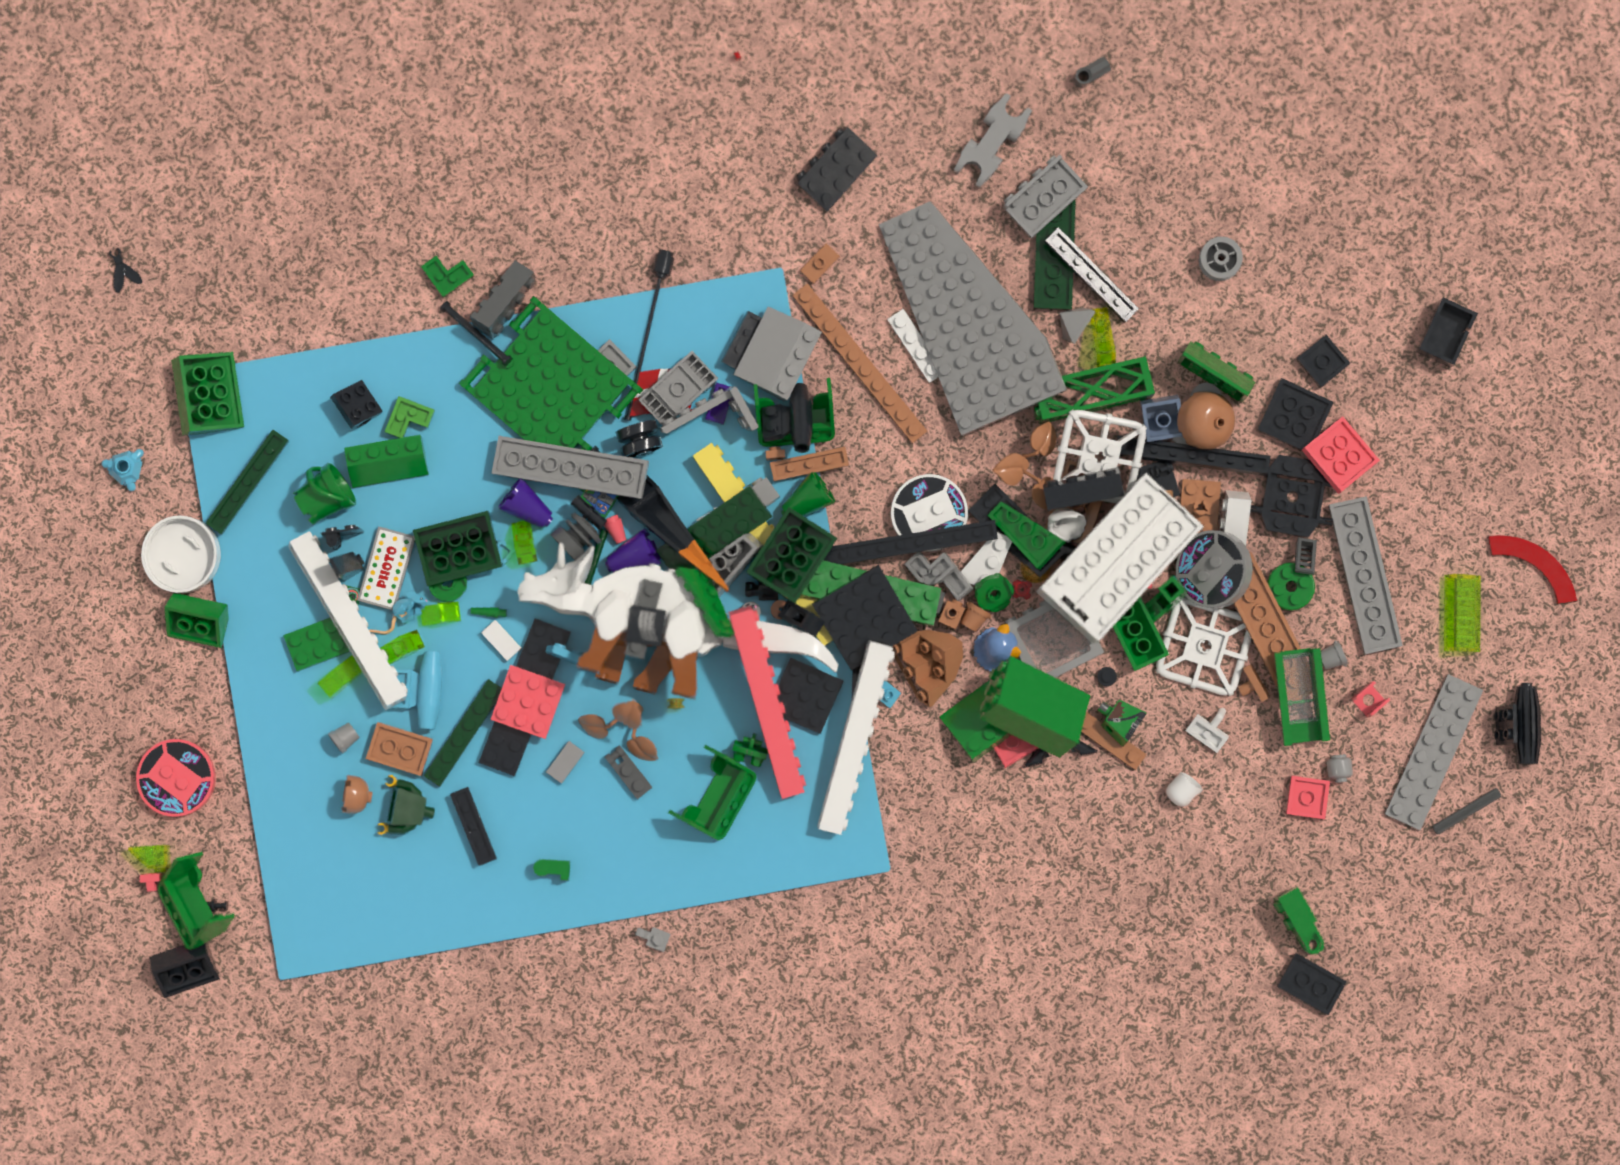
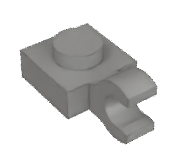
M652 927L651 932L637 928L635 935L647 939V946L664 952L671 934Z

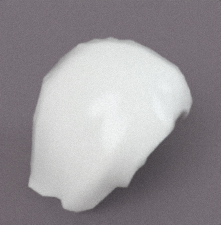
M1060 508L1049 515L1047 526L1050 532L1066 542H1070L1081 537L1085 530L1086 519L1084 515L1072 509Z

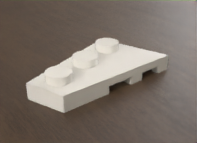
M997 532L998 539L986 541L962 569L961 573L970 584L976 585L983 578L1000 572L1012 543L1007 535Z

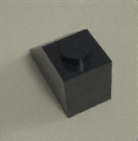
M787 600L778 614L786 622L813 637L817 636L825 623L812 612L790 600Z

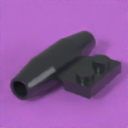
M797 383L791 393L789 407L781 404L762 407L763 439L765 442L784 439L786 435L791 434L794 450L798 453H805L810 449L813 432L812 403L807 385Z

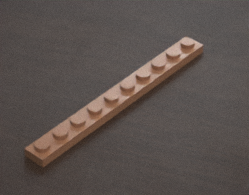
M806 284L792 295L911 443L913 444L928 431L812 288Z

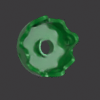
M1290 562L1279 565L1267 578V583L1281 610L1297 611L1305 607L1315 593L1313 576L1295 572V563ZM1288 581L1296 584L1294 592H1289L1286 589Z

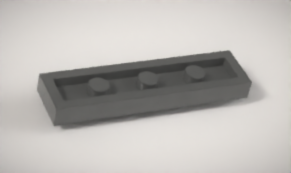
M644 579L637 606L657 609L663 583ZM628 642L625 655L644 660L647 645Z

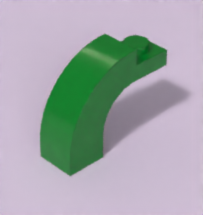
M1172 576L1158 588L1160 590L1159 593L1145 604L1154 623L1169 613L1188 593L1176 576Z

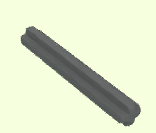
M1494 788L1432 826L1434 832L1437 835L1441 834L1502 796L1500 791Z

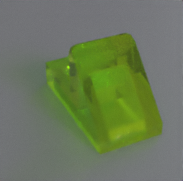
M440 602L435 605H427L421 610L422 626L461 621L459 602Z

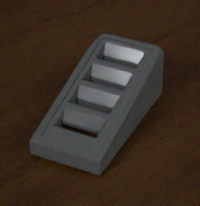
M1297 538L1295 545V572L1314 575L1317 540ZM1300 560L1310 561V563L1300 562ZM1300 565H1301V566H1308V567H1310V569H1309V568L1300 567Z

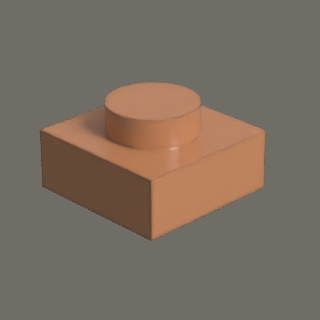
M770 447L769 451H766V461L785 459V449L781 450V447Z

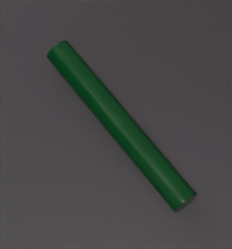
M601 529L599 538L602 542L599 545L596 543L592 565L584 584L591 585L608 534L606 530Z

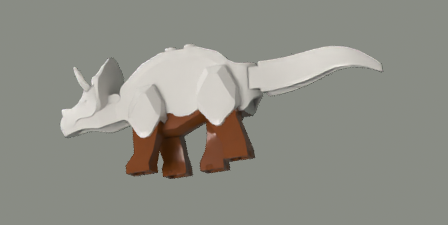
M560 543L558 547V562L549 572L540 576H534L530 573L524 574V581L518 588L520 602L546 605L560 614L587 616L596 627L590 649L579 658L577 668L596 673L595 677L598 680L617 685L619 683L628 643L626 642L631 606H637L644 579L663 583L657 609L665 610L666 616L661 646L656 648L645 670L635 678L633 689L655 695L660 683L672 670L674 685L671 694L695 700L697 693V656H705L713 648L721 646L722 643L723 647L739 650L735 635L731 638L715 636L703 617L704 611L693 602L695 597L691 591H686L683 586L685 582L682 577L676 575V570L668 569V572L655 564H650L649 567H629L595 581L593 585L584 584L592 565L595 547L590 546L576 560L565 565L564 546ZM762 621L756 622L758 629L762 628L765 640H761L763 648L767 647L769 653H794L809 656L824 663L833 672H837L838 664L828 649L815 637L796 628Z

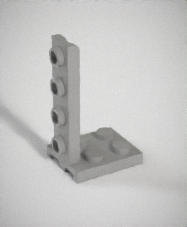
M731 386L725 389V391L720 389L712 394L713 397L709 400L704 398L696 402V407L691 410L686 408L680 411L679 417L675 419L670 417L662 422L663 426L659 427L662 433H669L730 399L728 402L733 412H737L740 417L737 420L742 429L745 428L746 430L753 431L758 428V425L737 386Z

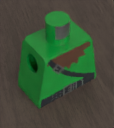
M1118 700L1113 707L1103 701L1097 710L1106 717L1101 724L1102 728L1123 747L1147 714L1145 711L1122 700Z

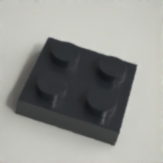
M1327 334L1296 359L1320 389L1351 364Z

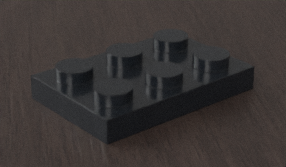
M1295 953L1277 987L1329 1016L1347 981Z

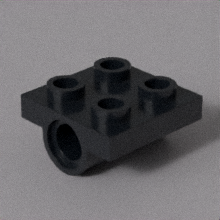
M363 380L334 393L330 397L351 429L365 425L383 412Z

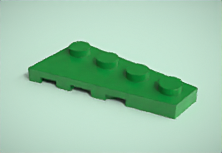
M679 567L675 571L676 575L683 578L685 582L683 586L686 591L692 592L695 597L693 602L704 611L703 617L715 636L731 638L735 633L712 579L700 570Z

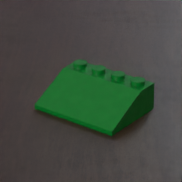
M1190 341L1177 363L1208 383L1215 385L1219 390L1238 402L1243 403L1256 383L1253 381V377L1246 372L1242 374L1236 370L1237 367L1234 364L1223 362L1220 360L1221 357L1215 352H1207L1201 343Z
M233 352L182 355L171 360L182 436L244 427Z
M990 680L939 717L973 763L1012 735L980 719L982 712L980 707L985 700L986 695L984 692Z

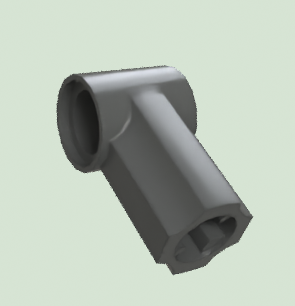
M1102 56L1089 65L1079 68L1073 78L1074 84L1079 88H1085L1093 81L1109 73L1112 69L1107 59ZM1084 74L1087 77V81H1080L1078 75Z

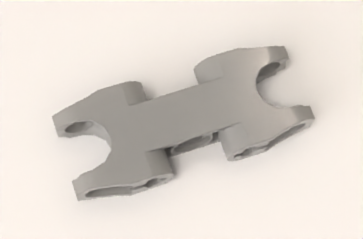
M1007 93L991 108L983 122L989 125L990 128L978 144L970 139L954 168V172L959 174L965 165H977L981 170V174L975 186L979 189L994 175L1003 161L996 156L1001 144L1003 145L1007 138L1015 143L1024 131L1027 120L1032 113V110L1027 108L1018 117L1009 116L1005 108L1010 99V95Z

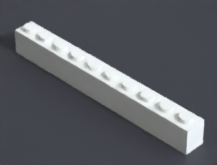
M309 531L290 541L288 547L386 711L406 700L408 690L403 682H399L397 678L398 673L394 666L390 667L387 662L388 656L383 649L380 650L377 645L379 643L377 637L368 630L367 620L359 615L358 605L354 600L351 601L348 596V588L345 584L340 583L339 577L329 564L327 553L321 551L316 535L312 536Z
M868 640L817 824L820 830L841 835L842 830L845 831L847 828V812L852 810V794L856 793L858 788L856 779L863 770L864 764L861 761L868 752L869 745L866 743L868 737L871 738L874 726H871L873 718L876 719L878 716L879 708L877 703L878 700L883 698L884 689H882V685L888 679L889 670H887L889 662L892 663L895 654L892 651L893 647Z

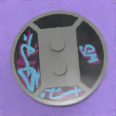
M1209 530L1196 534L1179 553L1176 562V577L1188 591L1186 597L1194 604L1202 607L1223 608L1234 604L1245 594L1252 578V560L1247 547L1239 538L1223 531Z

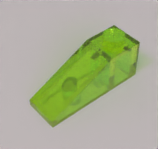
M1107 307L1091 309L1095 311L1090 320L1096 367L1116 363V350Z
M351 655L322 678L318 685L333 699L363 672L353 655Z

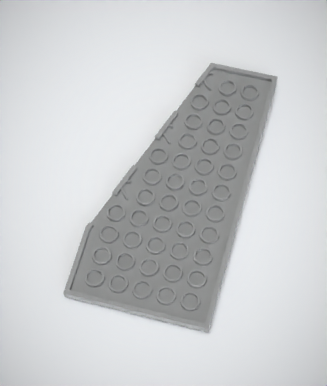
M931 201L879 224L962 436L1067 391L1046 336L1031 321L1019 304L998 282L981 259L960 237Z

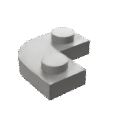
M917 552L905 563L915 578L927 585H936L943 582L958 568L947 553L944 552L932 564L922 552Z

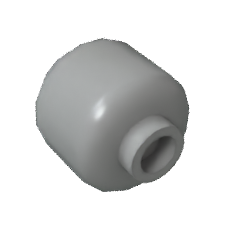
M1346 754L1331 756V759L1327 761L1328 777L1335 779V783L1347 782V778L1353 775L1352 760L1346 757Z

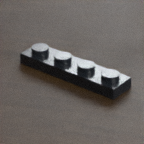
M469 787L451 793L450 796L478 865L481 866L496 860L497 856Z

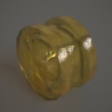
M685 698L667 699L670 703L668 709L685 708L683 705Z

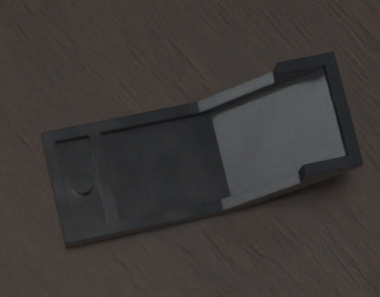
M993 484L968 510L978 522L991 521L992 519L988 514L1000 502H1004L1028 517L996 484ZM996 525L997 532L1006 535V534ZM1013 542L1008 550L1009 553L1039 578L1067 551L1062 546L1041 569H1037Z

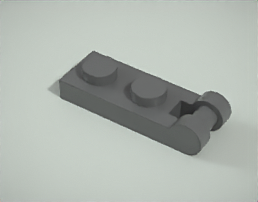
M618 745L613 753H608L604 757L638 800L653 787L622 747ZM621 756L624 761L618 765L615 760Z

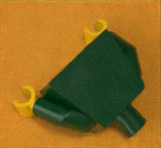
M388 775V777L394 779V782L392 784H385L393 788L387 822L377 824L383 825L384 831L377 832L378 834H386L387 832L389 834H405L414 830L417 825H422L423 818L432 819L434 817V807L426 806L427 799L422 797V792L413 783L402 779L398 780L393 775Z

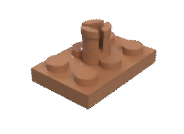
M1182 479L1180 505L1204 526L1198 533L1209 530L1217 531L1221 482Z

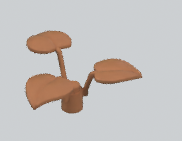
M1046 421L1036 427L1030 436V445L1032 449L1036 450L1035 452L1022 454V456L1018 453L1009 454L992 471L1005 484L1011 486L1019 483L1023 474L1036 480L1038 484L1032 487V498L1040 508L1048 510L1043 485L1047 484V481L1053 480V478L1044 477L1040 480L1026 471L1029 467L1028 457L1036 456L1039 453L1042 456H1048L1055 448L1056 432L1051 422Z
M635 700L616 704L612 708L615 719L609 724H605L602 717L593 714L579 717L578 721L581 727L590 736L598 739L605 738L608 735L607 729L616 722H622L633 729L632 739L627 741L629 751L635 757L642 760L655 761L658 759L657 749L653 742L642 736L636 737V730L642 723L641 714L643 707L635 702Z

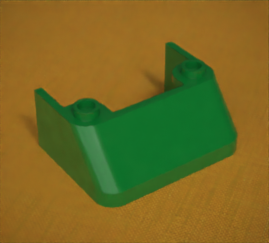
M827 378V392L818 393L813 397V432L811 443L828 442L835 437L830 378ZM754 384L758 441L760 445L764 447L793 445L791 434L786 435L784 439L764 441L762 407L772 406L774 401L769 398H758L757 384Z
M705 744L704 748L715 754L711 760L710 768L716 775L698 807L689 805L684 809L682 815L672 810H669L668 813L710 837L722 840L727 835L754 786L756 773Z
M203 852L175 858L157 887L158 895L188 950L198 948L224 933L236 917L234 913L224 916L222 914L213 915L198 885L202 879V871L198 868L197 864L204 855Z

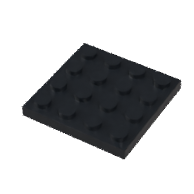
M879 564L812 603L820 619L825 622L824 626L850 670L862 665L868 640L892 647L918 632Z

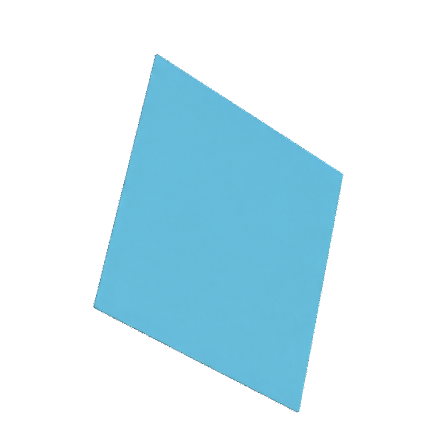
M775 268L659 289L641 372L656 369H672L679 361L693 351L718 377L717 383L730 387L737 386L757 423L754 386L733 375L735 369L722 363L721 360L747 311L762 318L767 307H771L791 316L783 269ZM655 290L549 309L596 350H599L610 339L638 368ZM540 310L532 311L519 327L524 330ZM520 313L514 314L510 320H506L503 325V331L499 336L496 335L494 339L485 334L483 335L502 352H505L520 335L509 326V323L514 321ZM460 324L235 363L244 427L189 435L202 518L205 524L270 432L275 430L289 440L286 447L223 535L211 528L218 539L221 551L220 564L213 577L216 602L228 604L229 620L223 645L279 979H291L888 872L890 870V863L869 748L867 755L863 756L861 761L864 766L861 775L858 774L856 779L858 788L857 792L852 794L851 801H853L851 812H847L846 819H848L846 830H842L840 835L820 830L817 827L852 701V670H850L834 641L825 647L838 664L836 673L824 663L809 656L794 653H769L770 658L767 659L768 666L772 665L775 676L772 677L774 684L777 683L779 685L790 658L830 674L844 682L821 734L788 720L791 731L787 733L789 739L793 738L796 747L793 750L794 757L798 756L801 768H798L799 775L804 776L806 786H803L804 793L784 799L781 798L769 754H767L766 760H763L760 767L751 765L753 756L745 754L743 762L737 761L756 773V782L727 835L722 840L710 837L672 816L668 811L672 810L682 815L687 806L694 805L698 807L716 775L710 768L711 760L715 754L704 748L705 744L733 759L734 751L732 748L735 739L743 741L744 736L752 738V734L755 733L757 734L756 740L763 741L761 747L767 748L739 650L723 647V643L721 646L710 650L705 656H697V693L695 700L671 694L674 685L672 670L660 683L655 695L633 689L635 678L647 667L657 648L656 646L646 648L644 660L625 655L618 685L598 680L595 677L596 673L578 669L577 665L561 659L553 680L565 684V688L547 738L544 739L531 735L516 776L478 763L494 724V721L491 720L495 709L494 706L441 787L424 777L487 680L489 679L501 688L503 687L510 665L515 667L517 665L535 618L570 631L571 634L565 649L568 651L577 650L583 654L590 649L596 627L587 616L560 614L546 605L519 601L518 588L524 581V574L543 575L549 572L558 562L559 544L550 534L559 526L567 531L569 527L565 522L566 519L572 524L576 523L571 516L573 512L581 517L583 516L571 505V502L578 495L581 497L583 492L577 488L524 480L552 512L551 517H553V520L547 527H537L498 509L505 495L510 492L511 487L518 480L517 478L492 474L498 436L524 439L459 384L479 363L480 357L483 354L494 363L499 359ZM486 365L470 386L474 388L491 368ZM637 368L628 375L633 381H635ZM802 373L797 383H803ZM363 380L383 412L365 425L351 429L330 397L334 393ZM716 383L692 403L691 409L696 407V402L704 398L706 400L712 398ZM628 385L626 389L620 394V396L614 401V403L612 404L614 408L618 406V404L632 389L630 385ZM758 388V398H769L774 401V405L781 404L789 407L790 397L787 401H782ZM398 396L435 410L428 428L410 422L404 436H422L429 475L352 488L344 448L397 439L398 437L385 433V429ZM628 404L622 411V416L619 419L607 410L583 438L590 446H597L601 453L618 455L622 453L620 448L627 443L618 442L616 431L639 422L655 420L658 431L651 436H660L663 447L649 454L634 458L649 461L647 475L659 486L686 528L694 524L696 519L702 515L713 511V508L724 503L693 458L694 454L710 443L714 447L716 445L720 447L723 452L721 456L723 460L731 463L734 468L732 472L736 478L740 477L744 482L745 487L743 489L749 485L753 487L752 483L760 477L762 479L767 477L780 498L766 507L772 515V518L766 521L768 525L772 524L776 527L783 516L781 513L783 510L782 505L808 476L804 475L774 482L770 462L779 460L766 461V451H769L770 447L760 445L757 429L753 431L746 430L745 428L742 429L737 420L740 418L737 412H733L730 406L724 425L705 420L706 411L671 432L662 433L659 427L663 425L652 414L632 416L631 421L624 420V416H627ZM814 443L810 444L809 451L805 453L796 452L793 445L773 446L781 447V450L785 449V459L816 453ZM578 444L575 448L581 449L582 446ZM327 463H331L338 469L350 486L356 499V505L350 509H342L318 523L312 524L308 521L312 516L310 514L304 515L294 499L296 495L293 492L307 483L305 472L310 467H323ZM313 471V476H316L320 472ZM618 499L605 519L618 514V517L622 519L627 540L616 544L610 534H607L591 585L595 581L613 573L609 572L605 565L607 556L639 531L646 529L650 533L647 536L648 539L654 540L657 548L665 544L664 541L633 518L618 502ZM826 507L805 516L830 533ZM489 511L497 543L502 539L516 550L505 566L502 565L500 568L466 576L467 590L455 601L444 602L434 597L429 586H427L416 542L414 543L398 600L407 598V592L414 591L416 594L425 597L427 604L421 610L422 615H413L414 619L410 622L403 624L397 618L392 632L388 634H374L378 639L379 643L377 645L380 650L383 649L388 656L387 662L390 667L394 666L395 669L413 670L419 674L424 652H440L442 687L440 709L435 730L419 729L417 706L410 709L389 708L385 711L351 652L301 671H296L283 635L330 618L288 547L289 542L309 531L312 536L316 535L320 542L319 547L321 551H325L329 559L352 551L356 555L360 554L365 562L362 565L365 570L346 581L338 578L341 584L359 589L362 586L378 526L414 536V529ZM586 518V520L591 524V526L597 531V534L599 536L601 529L598 530V528L595 527L594 524ZM347 525H356L364 531V533L341 536L342 545L338 550L328 546L326 538L321 535V532H326V528L337 527V529L342 530ZM591 539L590 543L595 547L596 542ZM586 545L583 547L585 551L589 548ZM564 550L566 565V563L574 561V559ZM755 556L728 587L729 592L725 591L721 595L720 600L725 612L728 614L730 611L742 608L747 602H755L761 611L759 621L796 628L785 620H778L772 616L771 606L775 601H759V596H745V582H753L759 585V581L746 573L756 558ZM662 559L658 560L661 562L658 565L661 567V570L668 572L669 568ZM453 580L446 581L442 584L443 586H447L449 588L451 587V583L453 582ZM778 594V600H783L785 602L789 600L784 596ZM359 601L358 613L367 620L368 630L387 631L391 628L393 610ZM471 607H499V609H507V616L493 618L472 615L470 610ZM494 620L522 648L509 661L481 633ZM635 700V702L643 707L641 714L642 723L636 730V737L642 736L651 740L657 749L658 759L655 761L642 760L635 757L629 751L627 741L632 739L633 729L622 722H616L607 729L608 735L605 738L598 739L590 736L581 727L578 721L579 717L593 714L602 717L605 724H609L615 719L612 708L616 704ZM349 722L360 738L342 754L330 739L328 733ZM377 722L433 739L422 776L366 759ZM570 741L585 753L561 784L546 771ZM618 745L622 747L653 787L638 800L604 757L608 753H613ZM621 756L615 760L618 765L624 761ZM347 775L364 779L368 784L369 791L372 792L371 803H367L365 809L356 814L341 813L344 806L342 800ZM388 775H393L398 780L402 779L413 783L422 792V797L427 799L426 806L434 807V817L432 819L423 818L422 825H417L414 830L405 834H389L388 832L386 834H378L377 832L384 831V826L377 824L387 822L393 788L385 784H392L394 782V779L388 777ZM466 787L470 789L497 856L496 860L481 866L477 863L450 796L451 793ZM541 859L570 861L569 880H560L561 875L558 874L538 876L535 874L533 866L536 861Z

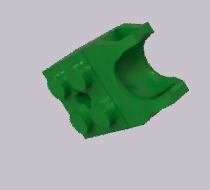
M1293 887L1273 898L1275 910L1278 914L1281 913L1284 916L1283 924L1288 931L1290 930L1294 933L1302 949L1311 955H1316L1323 951L1324 940L1314 924L1317 922V919L1299 887ZM1312 939L1317 943L1314 950L1309 947V942Z

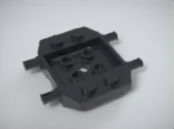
M1278 455L1269 467L1268 476H1265L1266 482L1262 506L1251 505L1252 509H1250V512L1260 515L1266 531L1308 538L1320 524L1332 526L1333 518L1320 516L1324 488H1333L1310 460ZM1277 475L1314 481V484L1277 478ZM1289 492H1295L1298 495L1296 502L1288 500L1287 495ZM1271 510L1309 516V518L1272 512Z

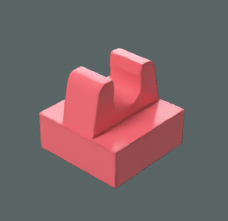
M162 872L139 875L140 883L146 882L147 892L157 891V881H161Z

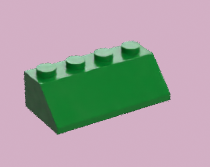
M421 435L344 448L352 488L429 475Z

